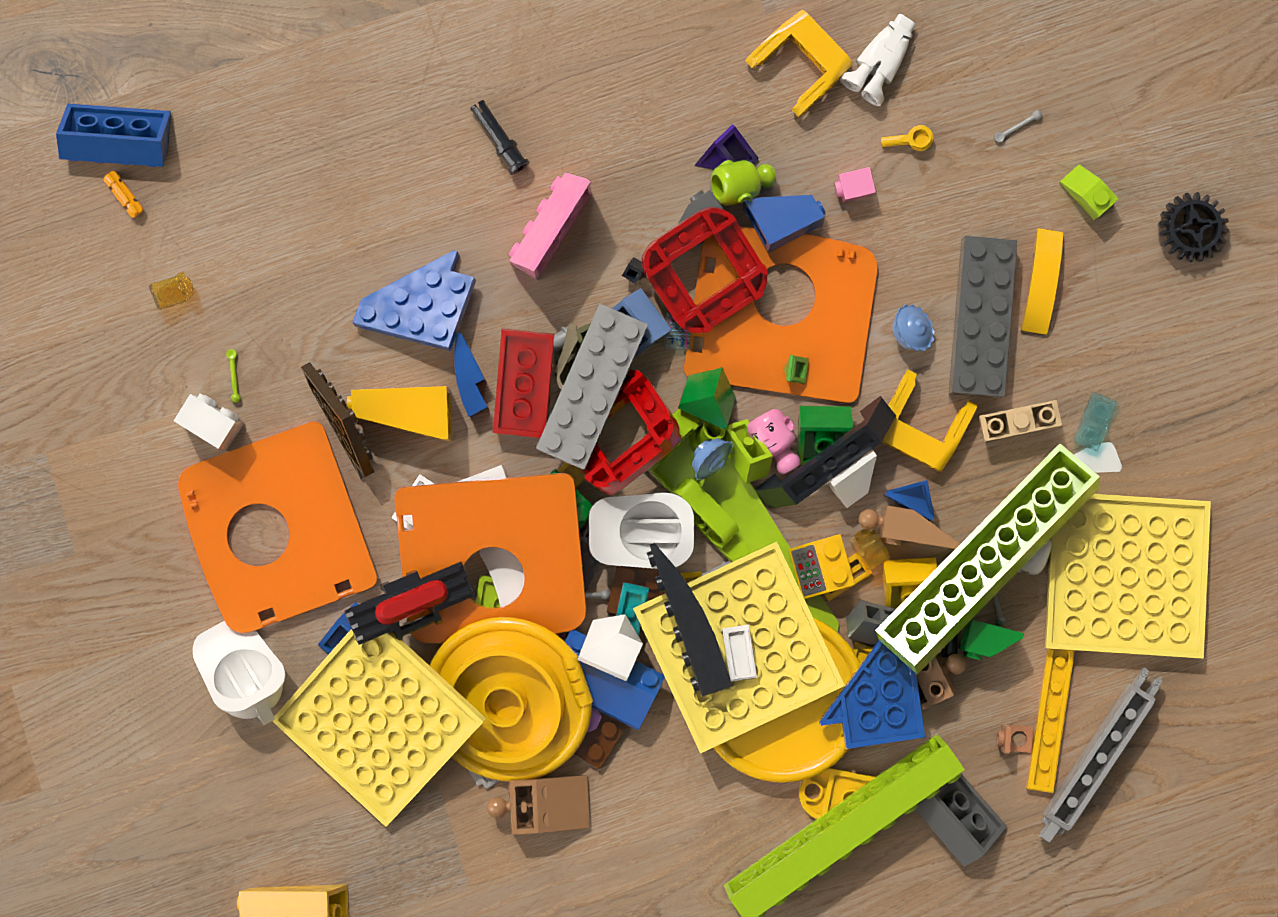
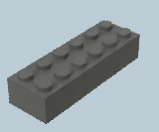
M964 236L961 239L948 394L988 398L1005 397L1017 240Z

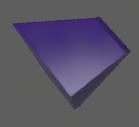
M732 124L712 143L694 166L714 170L727 160L733 162L747 160L754 164L759 158L736 126Z

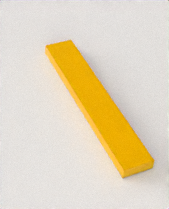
M1047 649L1026 789L1049 793L1054 792L1075 650Z

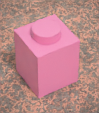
M870 167L839 174L837 177L838 182H834L837 197H842L843 203L871 197L876 193Z

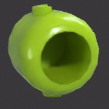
M727 160L716 167L711 174L712 193L718 202L724 206L743 203L746 200L752 201L753 198L759 195L761 187L770 188L776 183V172L773 166L769 164H761L756 168L753 163L747 160L737 162Z

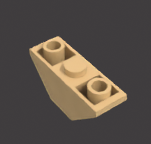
M1057 400L979 416L984 442L1062 426Z

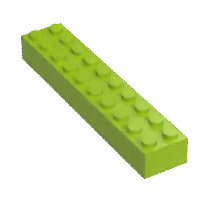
M1059 444L876 629L878 639L918 674L1100 488V476Z
M938 734L934 735L831 808L820 818L814 820L725 883L724 887L729 900L742 917H764L765 911L772 906L777 907L783 904L788 899L787 896L795 890L801 891L810 883V879L816 875L821 876L828 872L834 862L848 858L853 853L852 850L858 845L869 843L875 837V833L881 829L886 830L896 823V818L902 814L906 815L913 812L918 807L917 804L925 798L930 799L940 791L939 788L944 784H951L961 777V772L965 769L945 741Z

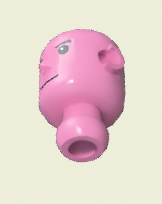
M772 409L752 420L748 424L747 433L750 438L753 439L754 436L766 445L777 462V470L784 475L801 464L799 456L790 449L796 442V435L793 431L795 426L791 418L785 417L782 411Z

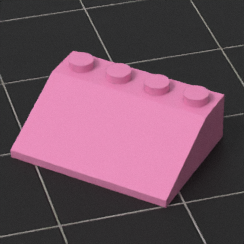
M564 173L562 178L557 176L550 188L553 191L548 200L544 198L536 210L539 215L534 222L531 220L528 222L522 232L525 235L524 239L520 244L516 242L509 253V256L512 257L510 263L538 280L592 194L591 181L569 173Z

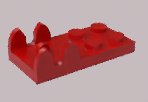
M502 328L493 433L541 438L548 422L547 415L550 405L549 393L555 334Z

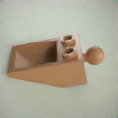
M882 506L881 516L872 509H866L859 515V524L862 528L872 530L879 526L877 537L883 538L884 544L901 546L903 541L955 550L960 545L955 539L911 509Z
M938 653L929 662V669H922L916 674L921 710L955 695L957 690L949 673L958 675L964 672L967 664L962 655L952 654L943 663ZM938 685L941 688V692L934 693L932 686Z
M587 775L509 780L510 802H506L501 797H494L487 803V812L493 818H501L506 812H510L512 835L590 828ZM520 787L527 789L525 796L518 795L517 791ZM522 813H526L529 816L528 821L525 823L519 821V815Z

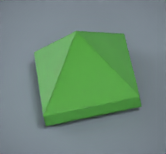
M790 355L784 367L786 380L805 384L809 358Z

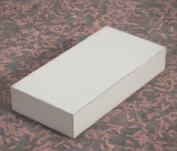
M749 625L723 628V639L731 682L757 678Z

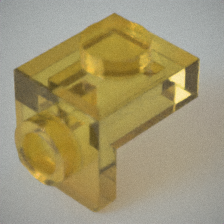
M184 271L178 273L175 277L152 283L149 286L158 311L187 302L193 296V284L190 278H186Z
M862 529L853 538L849 539L867 570H871L890 559L885 545L874 529Z

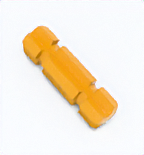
M111 171L104 177V182L109 188H113L111 191L122 206L128 208L126 211L132 218L139 216L144 210L143 206L139 201H135L136 197L124 181H120L121 177L118 173Z

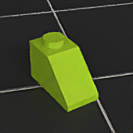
M1077 165L1059 182L1093 220L1100 217L1119 199L1099 177L1081 165Z
M748 419L728 425L725 431L726 440L732 442L733 445L730 453L733 466L745 483L768 476L773 455L764 443L753 436L752 439L748 435L747 427L750 423Z

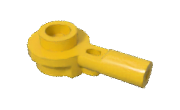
M918 125L913 127L906 135L881 137L882 148L910 145L916 151H924L932 145L933 133L928 127Z

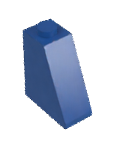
M813 195L753 198L752 201L746 200L743 207L744 212L768 253L822 226L825 218L824 215H826L820 201L816 202Z

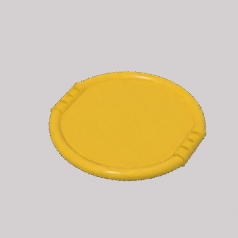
M512 617L480 620L463 627L451 635L436 652L430 667L486 718L451 757L461 766L475 774L505 782L519 779H536L562 766L573 756L584 740L592 713L593 698L580 661L577 660V653H574L559 636L547 628L531 621Z
M813 618L846 685L861 664L850 645L838 632L824 622ZM844 687L715 746L713 749L730 766L741 773L759 780L786 783L816 776L832 767L850 751V749L845 748L842 723L819 725V720Z

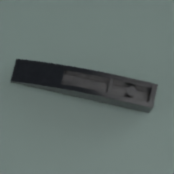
M655 543L650 544L651 551L646 553L651 568L656 566L660 576L655 577L660 593L665 591L668 601L664 602L668 617L674 616L677 626L673 627L677 643L683 642L686 652L681 654L686 668L691 667L695 677L690 678L695 694L700 692L701 696L704 697L732 687L733 685L717 639L704 610L673 563Z

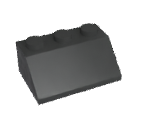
M961 773V777L951 784L946 783L940 787V791L930 799L925 798L920 801L915 810L965 867L984 856L1007 826Z

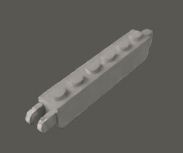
M1143 668L1138 673L1132 684H1127L1043 811L1044 817L1041 821L1045 825L1039 836L1050 843L1057 832L1062 835L1065 830L1069 831L1073 827L1156 700L1153 697L1162 685L1163 680L1156 677L1146 692L1141 690L1140 687L1149 674V670Z

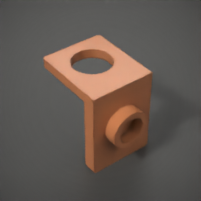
M1001 724V731H997L996 739L997 746H1000V751L1009 754L1010 751L1031 753L1033 727ZM1017 731H1022L1026 735V742L1022 746H1015L1012 743V735Z

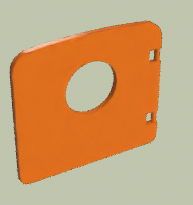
M739 226L767 269L772 266L786 264L801 269L809 276L815 290L814 305L810 313L802 321L793 325L781 326L764 319L756 309L754 301L714 326L713 330L707 333L689 332L688 338L690 339H688L689 344H687L684 363L685 375L688 377L692 374L723 367L727 379L732 386L843 403L855 401L859 395L877 276V260L874 254L862 246L804 234L768 253L754 227ZM713 235L706 238L702 245L694 297L696 305L739 277ZM707 258L716 259L714 273L705 272ZM695 337L704 338L702 353L693 352ZM790 355L809 358L805 384L786 380L784 367Z
M312 421L196 463L186 468L180 475L178 490L198 559L224 621L232 630L240 633L253 632L368 590L376 585L378 580L376 570L326 430L321 423ZM254 504H265L277 509L284 516L289 528V541L284 553L276 561L264 566H252L242 562L234 555L228 542V529L234 516L243 508ZM349 580L352 588L338 593L335 585ZM273 608L275 616L262 621L259 612Z
M556 473L405 486L397 490L394 501L402 577L406 576V573L415 570L418 572L419 577L423 578L458 562H462L464 566L467 559L473 553L488 547H498L512 553L521 563L525 577L521 593L511 603L502 607L490 608L479 605L471 598L440 610L442 623L438 625L433 623L412 632L411 634L415 639L423 643H444L451 635L469 624L497 617H512L531 621L555 634L572 631L582 624L586 613L575 482L571 475ZM403 515H412L413 529H404ZM426 609L407 617V623L430 614L429 610Z

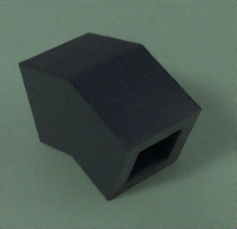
M633 257L622 276L636 284L644 273L642 262ZM633 269L634 271L638 272V274H635L630 270Z

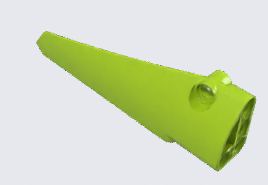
M678 409L673 415L679 424L681 441L666 456L650 467L648 471L671 494L678 495L689 503L694 514V525L731 563L777 542L798 585L788 550L791 549L751 483H745L733 466L730 454L725 461V466L718 472L709 475L708 478H704L702 481L700 479L697 480L695 477L696 473L692 467L695 450L704 441L710 442L716 438L726 441L723 437L726 430ZM706 429L710 430L714 434V437L708 435ZM821 595L804 599L813 618L824 622L838 632L839 622Z

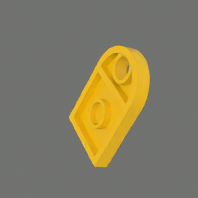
M829 768L816 776L802 780L799 787L801 805L810 816L818 819L845 798L873 780L875 776ZM809 784L819 786L820 793L816 798H808L806 796L805 788Z

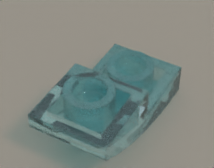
M1092 391L1073 442L1098 452L1118 402Z

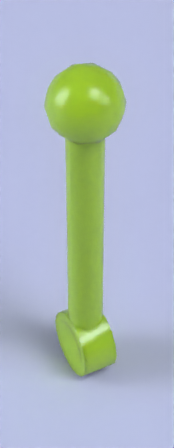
M229 349L226 356L230 359L233 392L231 401L238 403L241 400V396L238 394L235 367L237 352Z

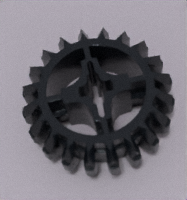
M1196 192L1192 198L1189 193L1183 194V200L1177 196L1173 199L1174 204L1170 202L1166 204V209L1169 212L1162 211L1160 213V216L1166 221L1158 222V226L1165 228V230L1159 232L1158 236H1166L1167 240L1162 242V246L1165 247L1169 244L1172 246L1168 251L1170 255L1178 251L1177 260H1182L1186 254L1187 262L1191 263L1194 260V256L1197 262H1202L1204 256L1208 259L1213 257L1212 250L1217 253L1221 251L1218 243L1224 244L1227 241L1221 234L1229 233V229L1222 227V225L1228 223L1229 219H1221L1220 215L1225 212V209L1222 208L1218 211L1215 209L1219 203L1217 200L1209 204V195H1205L1201 200L1200 193ZM1185 208L1186 214L1184 215L1183 225L1174 227V221L1178 212ZM1194 208L1205 212L1210 219L1204 220L1200 218L1197 210H1194ZM1190 224H1192V225H1194V226H1195V225H1197V226H1202L1201 228H1199V229L1196 230V231H1194V230H1192V229H1191V230H1189V229L1183 230L1184 228L1188 227ZM1212 228V236L1209 242L1202 247L1201 241L1203 240L1204 230ZM1183 235L1188 238L1193 248L1184 245L1177 236Z

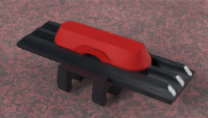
M458 562L423 578H420L418 572L413 570L406 573V576L400 579L384 582L379 586L385 594L346 609L344 612L358 645L391 631L395 633L398 640H403L405 635L433 623L436 625L442 623L440 610L476 595L462 562ZM423 610H429L430 614L400 626V620Z

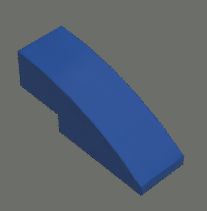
M460 332L456 335L455 374L462 403L468 416L471 418L489 409L477 386L485 382L486 379Z

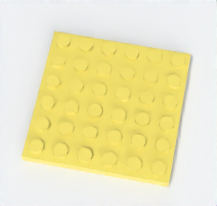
M1094 494L1050 538L1052 547L1049 554L1044 648L1203 659L1211 501Z
M777 542L687 583L711 625L728 674L729 670L722 629L749 625L757 678L732 681V687L704 697L701 696L700 692L695 694L690 678L695 677L691 667L686 668L681 654L686 652L683 642L677 643L673 627L677 626L674 616L668 617L664 602L668 601L666 593L633 608L700 753L845 686Z
M351 629L278 711L272 722L387 827L486 718L406 643L398 640L393 631L358 645Z

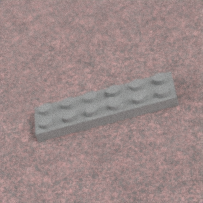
M599 304L537 444V450L580 469H586L648 328V324Z

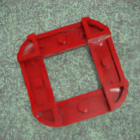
M707 207L697 211L653 240L641 256L643 272L678 326L691 333H707L713 330L714 326L752 301H757L761 298L767 284V268L761 262L739 227L736 218L731 213L718 207ZM713 235L739 277L696 305L673 270L670 262Z
M639 370L628 371L608 418L631 401L646 423V428L650 433L612 463L597 442L586 469L583 470L585 479L608 495H613L628 486L666 456L681 441L679 424L651 381Z

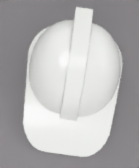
M654 493L607 497L596 502L590 510L589 548L592 556L603 564L651 568L646 552L651 551L650 544L653 543L660 548L675 567L686 562L693 552V510L689 503L678 495Z
M223 621L197 636L193 645L194 661L216 706L230 715L241 719H251L258 716L263 726L273 721L275 718L271 708L278 703L285 682V669L257 631L248 633L236 632Z

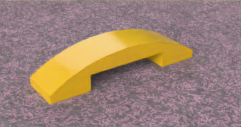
M1037 228L1033 250L1034 259L1021 331L1043 335L1048 333L1059 277L1063 232Z

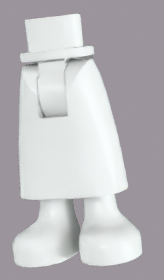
M898 14L894 22L890 21L888 26L872 40L856 60L859 68L852 72H845L841 76L840 82L851 91L859 92L866 78L871 74L873 78L866 85L861 95L871 104L881 106L884 101L883 83L890 84L907 51L909 41L913 37L911 32L916 24L904 15Z

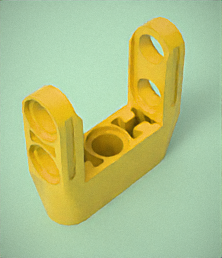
M800 10L783 23L745 60L752 69L762 65L785 42L791 39L820 69L824 75L799 97L797 104L792 108V111L798 117H801L829 91L853 65L850 57L804 10Z
M907 369L889 403L896 417L882 443L936 471L942 472L955 452L978 405L967 400L964 407L959 409L943 442L898 420L915 386V378L917 376V373Z

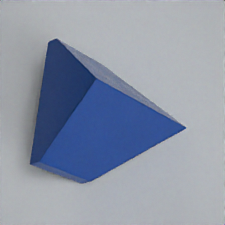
M928 480L885 492L884 496L907 509L916 511L928 521L933 520L934 511Z

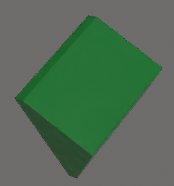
M723 367L689 375L686 379L678 408L726 430L734 405L735 394Z

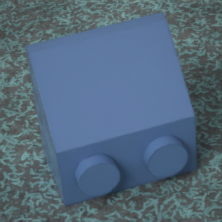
M641 288L622 299L612 308L648 324L634 359L672 330Z

